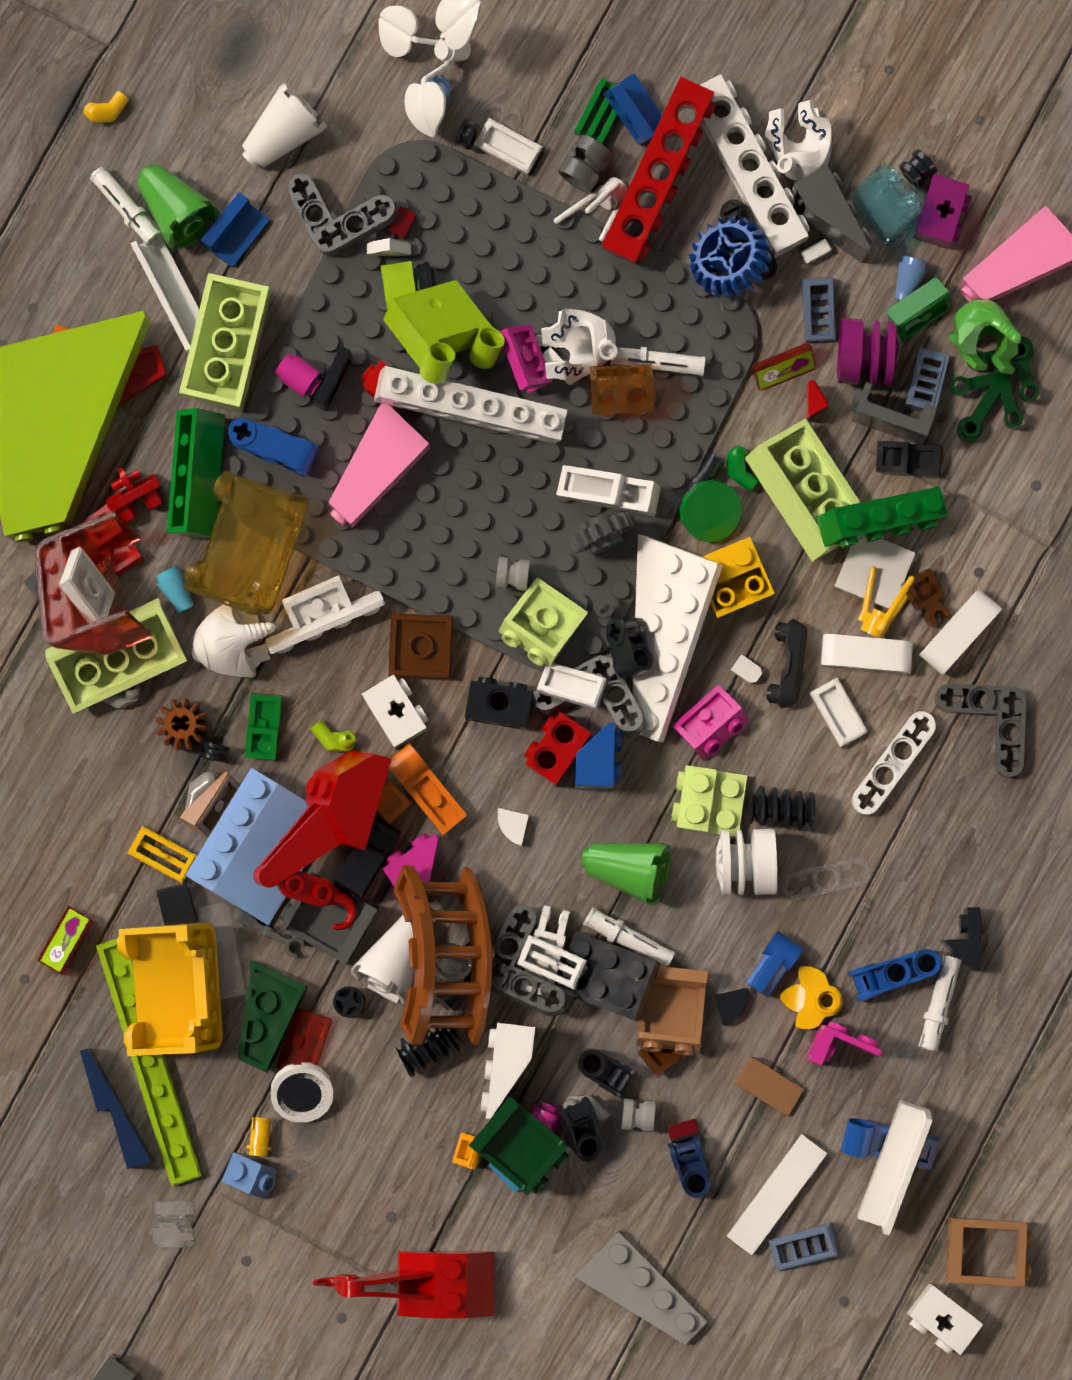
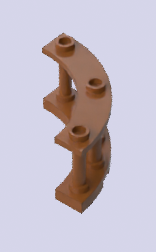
M403 865L393 891L401 906L405 922H411L413 938L408 940L410 968H415L414 987H408L400 1026L411 1045H422L426 1032L430 1028H463L472 1044H479L482 1032L487 1028L492 961L495 956L480 883L476 880L470 867L463 868L459 882H424L414 866ZM426 894L456 895L463 911L434 910L429 906ZM433 923L467 924L470 946H438L435 943ZM437 958L471 959V981L437 982L435 979ZM437 995H469L464 1016H431L433 998Z

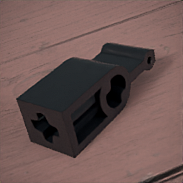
M375 817L366 849L354 848L334 879L333 885L339 891L346 893L354 901L360 903L387 855L399 838L401 831Z

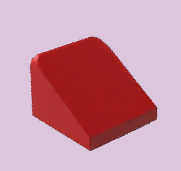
M813 379L808 381L806 386V420L810 421L825 412L829 405L816 381Z

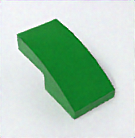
M251 693L244 758L276 760L283 695Z

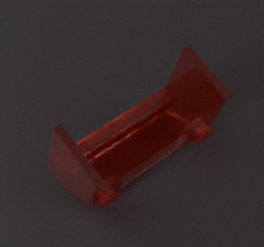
M116 511L48 537L41 541L35 550L42 637L54 648L108 655L152 638L151 632L126 609L88 624L59 585L72 550L78 547L83 548L104 576L111 570L114 564L113 550L140 540V534Z

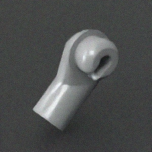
M138 684L102 701L114 708L121 709L134 704L140 698V687Z
M207 771L194 779L189 785L185 809L220 775Z
M576 1095L566 1099L563 1104L564 1109L580 1103L582 1098L588 1097L594 1107L597 1123L600 1126L611 1116L591 1095Z

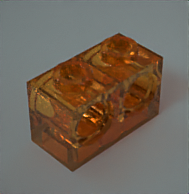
M652 364L590 367L592 415L599 414L605 417L613 416L616 413L642 415L646 412L655 411ZM637 388L644 390L640 394H634L631 392L632 390ZM605 390L613 391L612 394L607 396L600 394Z

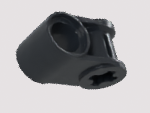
M639 617L632 618L630 621H623L620 618L611 619L606 626V637L609 642L615 673L620 678L629 680L650 670L654 664V656L650 647L646 622Z
M595 1049L582 1051L576 1060L579 1072L621 1100L625 1097L623 1092L632 1077L638 1075V1072ZM589 1054H595L600 1060L599 1068L594 1072H587L583 1067V1060ZM622 1073V1076L620 1077L619 1081H618L617 1084L614 1086V1084L616 1083L618 1077H619L620 1074Z
M584 1097L580 1103L565 1109L563 1107L557 1108V1116L563 1128L568 1146L582 1161L590 1162L597 1159L602 1153L603 1143L597 1125V1116L589 1098Z

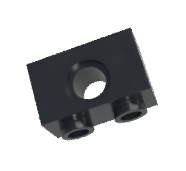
M478 677V681L471 680L465 720L527 731L533 691L527 690L528 685L509 682V687L496 685V679L488 677ZM498 694L506 696L509 701L508 706L501 711L493 709L490 705L491 699Z

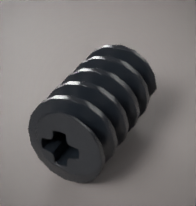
M759 786L756 793H753L749 824H752L756 816H759L761 826H765L768 818H772L773 826L777 828L781 819H783L786 829H790L793 822L797 821L799 831H802L805 824L809 823L812 832L816 810L815 795L810 792L806 800H803L802 792L797 791L793 799H791L789 789H784L779 797L776 787H772L769 794L766 795L764 786Z
M434 1028L435 1032L433 1033L429 1030L426 1032L422 1045H411L404 1038L400 1039L401 1049L398 1050L396 1048L410 1077L415 1076L414 1066H417L422 1072L426 1071V1060L433 1066L438 1065V1054L445 1061L448 1060V1049H451L456 1055L460 1054V1043L464 1046L465 1044L457 1028Z

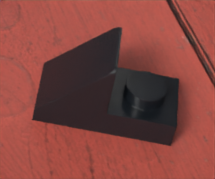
M980 907L964 908V914H959V932L965 933V939L940 940V942L958 959L962 960L971 971H982Z

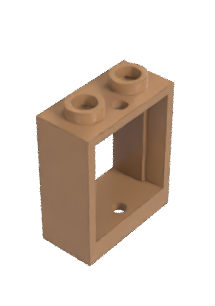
M948 1217L945 1281L948 1283L1025 1287V1280H1030L1031 1261H1026V1249L1032 1247V1229H1027L1028 1223L1024 1221ZM964 1227L1017 1230L1015 1277L962 1274Z

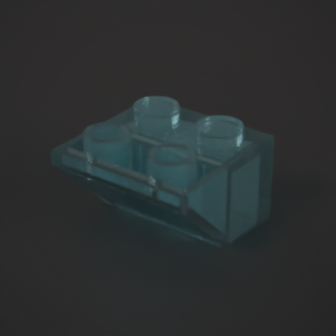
M884 162L852 191L850 199L885 245L888 246L917 224L922 213L920 209L922 204L914 192L910 191L908 193L901 184L903 179L899 172L893 166L889 168Z

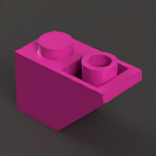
M424 833L411 842L414 848L405 854H402L399 850L385 860L387 866L383 868V871L394 887L403 865L414 866L424 882H431L439 843L435 833L430 837L427 833Z

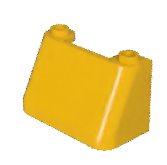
M206 922L119 929L118 951L125 959L133 960L137 1022L130 1024L124 1033V1045L127 1048V1056L198 1053L219 1048L223 1039L217 941L213 925Z

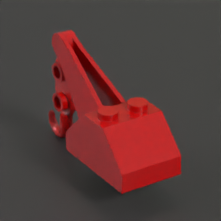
M350 750L314 771L313 777L309 779L306 785L307 797L305 802L308 808L253 873L255 883L266 888L277 886L283 896L314 906L342 905L347 909V918L340 924H333L332 928L341 931L353 925L358 911L353 898L339 891L327 879L299 870L339 845L361 850L366 849L392 759L373 753Z
M397 1251V1270L361 1278L355 1274H338L337 1277L314 1279L313 1285L332 1287L337 1290V1294L341 1297L397 1298V1316L475 1318L494 1316V1251ZM397 1282V1293L365 1291V1285Z

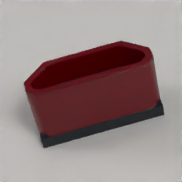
M695 1118L667 1127L671 1143L700 1134Z

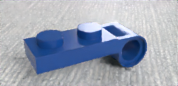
M849 1118L840 1150L847 1155L857 1158H867L868 1155L879 1158L890 1126L858 1118ZM927 1135L915 1167L932 1170L939 1137Z

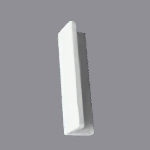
M161 237L152 246H146L145 243L138 245L136 241L130 243L187 354H189L199 308L163 238Z
M903 1100L899 1101L857 1214L858 1219L881 1226L883 1234L888 1236L893 1228L932 1124V1116L929 1109Z

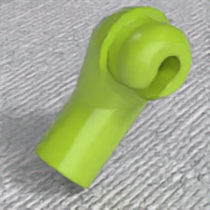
M320 720L310 728L324 748L330 752L350 751L356 743V736L353 732H331L323 720Z

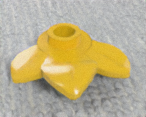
M801 966L798 969L800 984H795L785 989L780 994V999L787 1008L798 1012L795 1021L797 1028L813 1029L819 1026L825 1017L833 1016L840 1011L843 998L837 988L828 984L826 975L822 971L810 966ZM824 995L831 996L833 1002L830 1007H824L821 1004V998Z

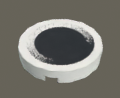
M302 1062V1065L293 1066L291 1064L285 1066L275 1075L271 1083V1102L275 1111L287 1120L305 1123L316 1120L328 1111L333 1102L332 1081L330 1076L321 1067L312 1063Z

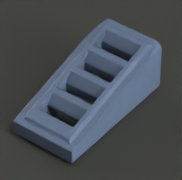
M801 278L805 342L836 340L834 278ZM826 287V293L810 294V288ZM811 300H827V306H811ZM827 312L828 318L811 319V313ZM828 325L829 331H812L811 326Z
M919 348L904 408L921 412L925 403L934 406L938 405L950 355ZM927 358L941 362L940 368L923 364V359ZM925 370L938 374L937 379L920 375V371ZM921 381L935 385L934 390L917 386V383ZM917 392L932 396V399L928 401L916 398L914 395Z
M832 1222L769 1240L777 1271L835 1257L841 1252ZM824 1233L828 1249L823 1250L819 1234ZM807 1237H812L816 1253L811 1254ZM795 1240H799L803 1253L802 1257H798L794 1243ZM784 1243H787L791 1260L788 1261L785 1259L781 1246Z

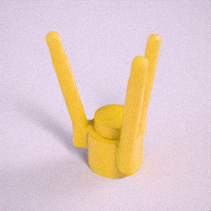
M872 566L867 581L862 611L858 620L863 622L861 630L877 638L884 639L891 623L908 600L906 594L915 578L914 576H909L886 614L875 608L872 613H869L876 575V567Z

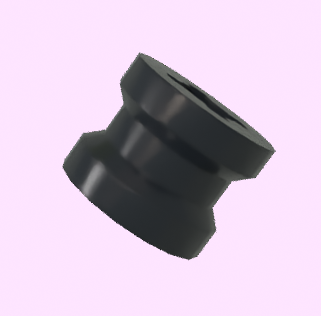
M919 149L912 153V158L908 162H902L899 165L903 176L918 189L924 185V180L928 176H933V174L938 172L932 160Z
M343 987L334 996V1009L343 1017H357L365 1008V997L356 987Z

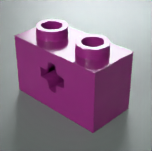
M933 174L913 239L945 249H949L952 241L958 242L963 224L958 223L961 212L967 213L972 195L967 194L969 184ZM942 207L948 208L946 219L940 217Z

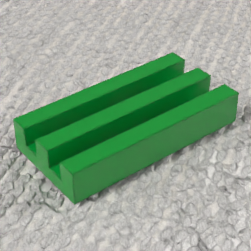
M601 77L574 130V134L589 136L603 145L618 116L613 109L599 137L594 136L609 105L606 97L588 132L583 129L604 88L609 90L616 85L615 83H610L607 79Z

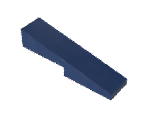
M92 1049L81 1050L80 1054L97 1112L110 1109L127 1169L155 1161Z

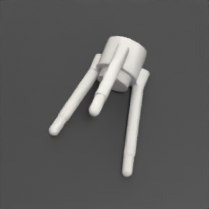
M612 177L604 185H599L594 192L556 217L554 223H560L591 201L593 202L585 209L587 214L591 213L599 205L607 210L613 208L614 210L599 237V240L603 242L628 188L620 179Z

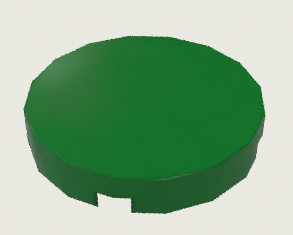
M716 480L701 481L694 485L695 488L687 492L683 497L680 507V519L687 532L697 540L708 543L721 541L729 536L737 527L742 513L741 501L737 493L724 482Z

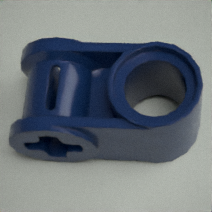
M698 1135L693 1136V1140L677 1145L669 1143V1152L684 1193L692 1198H700L706 1195L711 1184ZM694 1150V1153L684 1156L679 1155L680 1153ZM697 1174L703 1177L705 1187L701 1192L693 1193L688 1189L687 1180L691 1175Z

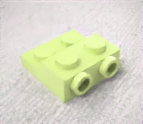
M536 577L504 619L498 632L502 634V640L508 646L513 648L520 646L527 651L528 658L534 664L539 666L545 664L550 667L586 618L588 612Z
M688 765L685 766L684 772L678 771L676 790H681L680 803L674 802L671 821H677L676 829L720 835V830H729V837H735L736 830H740L747 775Z

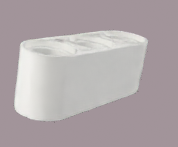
M978 588L919 655L943 675L1002 608Z
M824 634L821 666L890 674H911L913 642Z

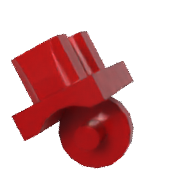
M123 467L117 470L121 478L110 484L114 492L124 486L126 488L105 499L111 512L115 511L123 523L138 515L131 501L142 496L148 509L163 503L159 489L161 485L155 473L132 484V482L142 477L137 469L126 474Z

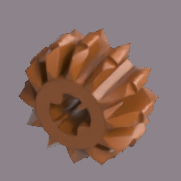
M188 698L183 699L181 708H179L176 699H172V711L165 706L160 708L167 716L166 719L156 717V723L165 725V727L158 729L156 733L158 736L168 734L163 741V744L169 746L175 740L174 749L176 751L181 750L183 741H185L187 749L192 750V738L199 743L204 741L197 733L198 731L208 732V726L199 724V722L205 721L208 716L206 713L196 715L201 708V705L195 703L189 709L190 700ZM178 718L181 720L189 718V721L186 722L189 728L186 731L183 729L178 730V732L175 731V728L178 727L175 724Z

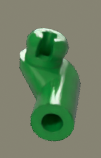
M735 446L732 450L728 451L726 456L728 475L739 485L751 492L759 480L746 470L745 457L748 456L746 449L742 446Z

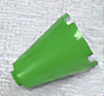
M161 165L146 166L139 173L137 186L166 244L171 249H174L176 245L179 249H185L193 245L207 233L205 227L210 220L213 224L217 220L219 211L213 202Z
M592 843L589 849L585 848L583 851L581 866L585 867L586 874L648 905L655 906L662 896V893H657L658 887L661 884L666 885L671 851H666L670 846L664 843Z

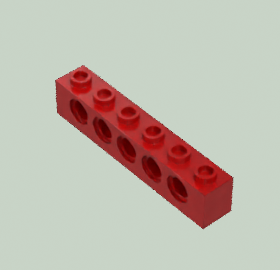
M680 76L601 246L602 250L634 265L637 264L639 259L645 260L652 245L647 242L652 230L658 232L665 215L661 214L665 202L671 204L678 187L674 186L678 174L684 176L691 159L687 157L691 146L697 148L703 136L704 130L700 129L704 118L710 119L716 108L717 102L713 100L715 97L714 91ZM686 108L692 109L696 113L695 120L688 124L681 122L678 118L679 113ZM670 137H678L683 141V146L679 151L671 152L665 147V143ZM658 165H665L670 170L669 176L664 180H657L652 175L653 169ZM651 193L657 198V202L652 208L646 209L639 204V199L643 194ZM638 221L643 225L644 230L641 235L631 237L626 233V227L630 222Z

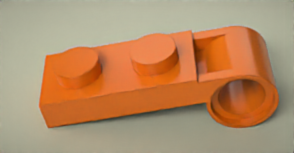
M410 744L390 758L392 759L389 767L391 772L443 836L467 817V814Z

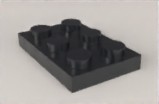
M575 931L567 952L587 960V964L582 970L583 973L577 981L575 990L558 982H555V985L561 988L565 995L639 1022L661 963ZM567 958L563 961V964L574 969L576 968V962ZM560 970L558 974L568 980L572 977V974Z

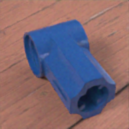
M777 931L762 954L764 956L745 983L768 998L786 970L789 971L804 948L780 931Z

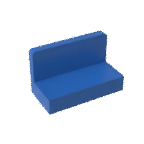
M631 74L606 91L604 95L637 145L653 136L662 113L636 74Z
M238 192L203 236L201 242L215 256L230 267H234L267 226L269 218L253 207L246 196Z

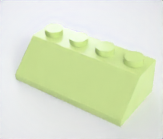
M208 273L179 394L214 407L243 413L272 295L268 286Z
M805 418L758 445L745 457V460L813 562L840 546V544L824 547L816 517L833 508L861 502Z
M159 598L105 622L104 628L94 632L93 629H90L45 650L46 660L73 714L187 661Z

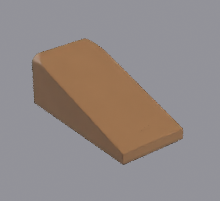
M225 771L184 810L179 818L191 830L208 838L240 787V784Z
M749 1057L734 1082L735 1085L786 1116H789L804 1091L800 1086L752 1057Z

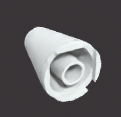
M285 82L278 88L242 145L245 149L242 155L253 167H256L258 164L263 168L327 128L324 121L320 125L316 122L318 114L295 90L290 94L286 91L289 85Z
M402 915L351 969V974L355 979L360 982L362 977H364L369 983L368 989L395 1003L400 999L401 1003L405 1004L408 987H412L415 978V968H410L408 940L413 938L411 922H405Z

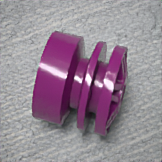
M842 318L838 339L837 383L858 385L862 371H868L869 382L872 385H876L878 372H882V385L891 386L897 369L899 355V339L896 333L895 321L887 320L884 334H880V321L874 320L871 332L868 334L864 332L862 319Z

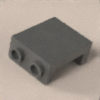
M866 382L863 389L857 388L848 410L854 412L851 421L914 444H923L929 433L937 406L925 403L918 419L868 402L867 397L872 386L871 383Z
M311 872V875L320 877V876L316 875L315 873ZM295 900L293 904L288 902L280 914L279 919L283 921L280 927L348 965L379 910L363 901H360V903L355 901L358 910L357 918L348 929L340 931L334 930L332 925L340 924L346 920L347 909L344 906L336 904L318 907Z

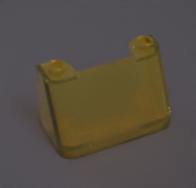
M223 471V474L218 477L214 486L217 500L221 501L222 504L203 560L190 564L186 570L184 590L250 615H267L276 604L309 501L306 496L230 471Z

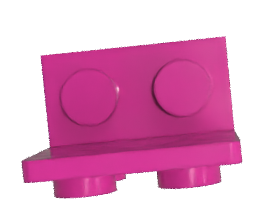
M829 1022L828 1026H819L805 1060L821 1066L823 1061L829 1062L836 1048V1044L832 1043L833 1038L876 1057H881L883 1050L877 1048L879 1042L864 1035H858L857 1039L848 1035L850 1029L834 1022Z

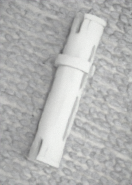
M100 167L95 170L90 180L122 215L124 224L128 228H133L146 246H152L157 243L162 234L146 216L147 211L143 207L137 206L108 172L106 167Z
M617 347L618 353L615 358L611 359L610 363L612 366L638 368V371L644 372V369L703 376L705 357L649 351L647 347H641L640 349Z
M594 907L591 908L583 925L601 933L611 943L614 941L634 953L660 962V966L668 967L675 952L630 929L619 918L615 920Z
M942 956L928 1012L924 1013L923 1019H925V1024L918 1047L938 1052L944 1025H948L949 1021L947 1014L958 972L962 964L960 959Z

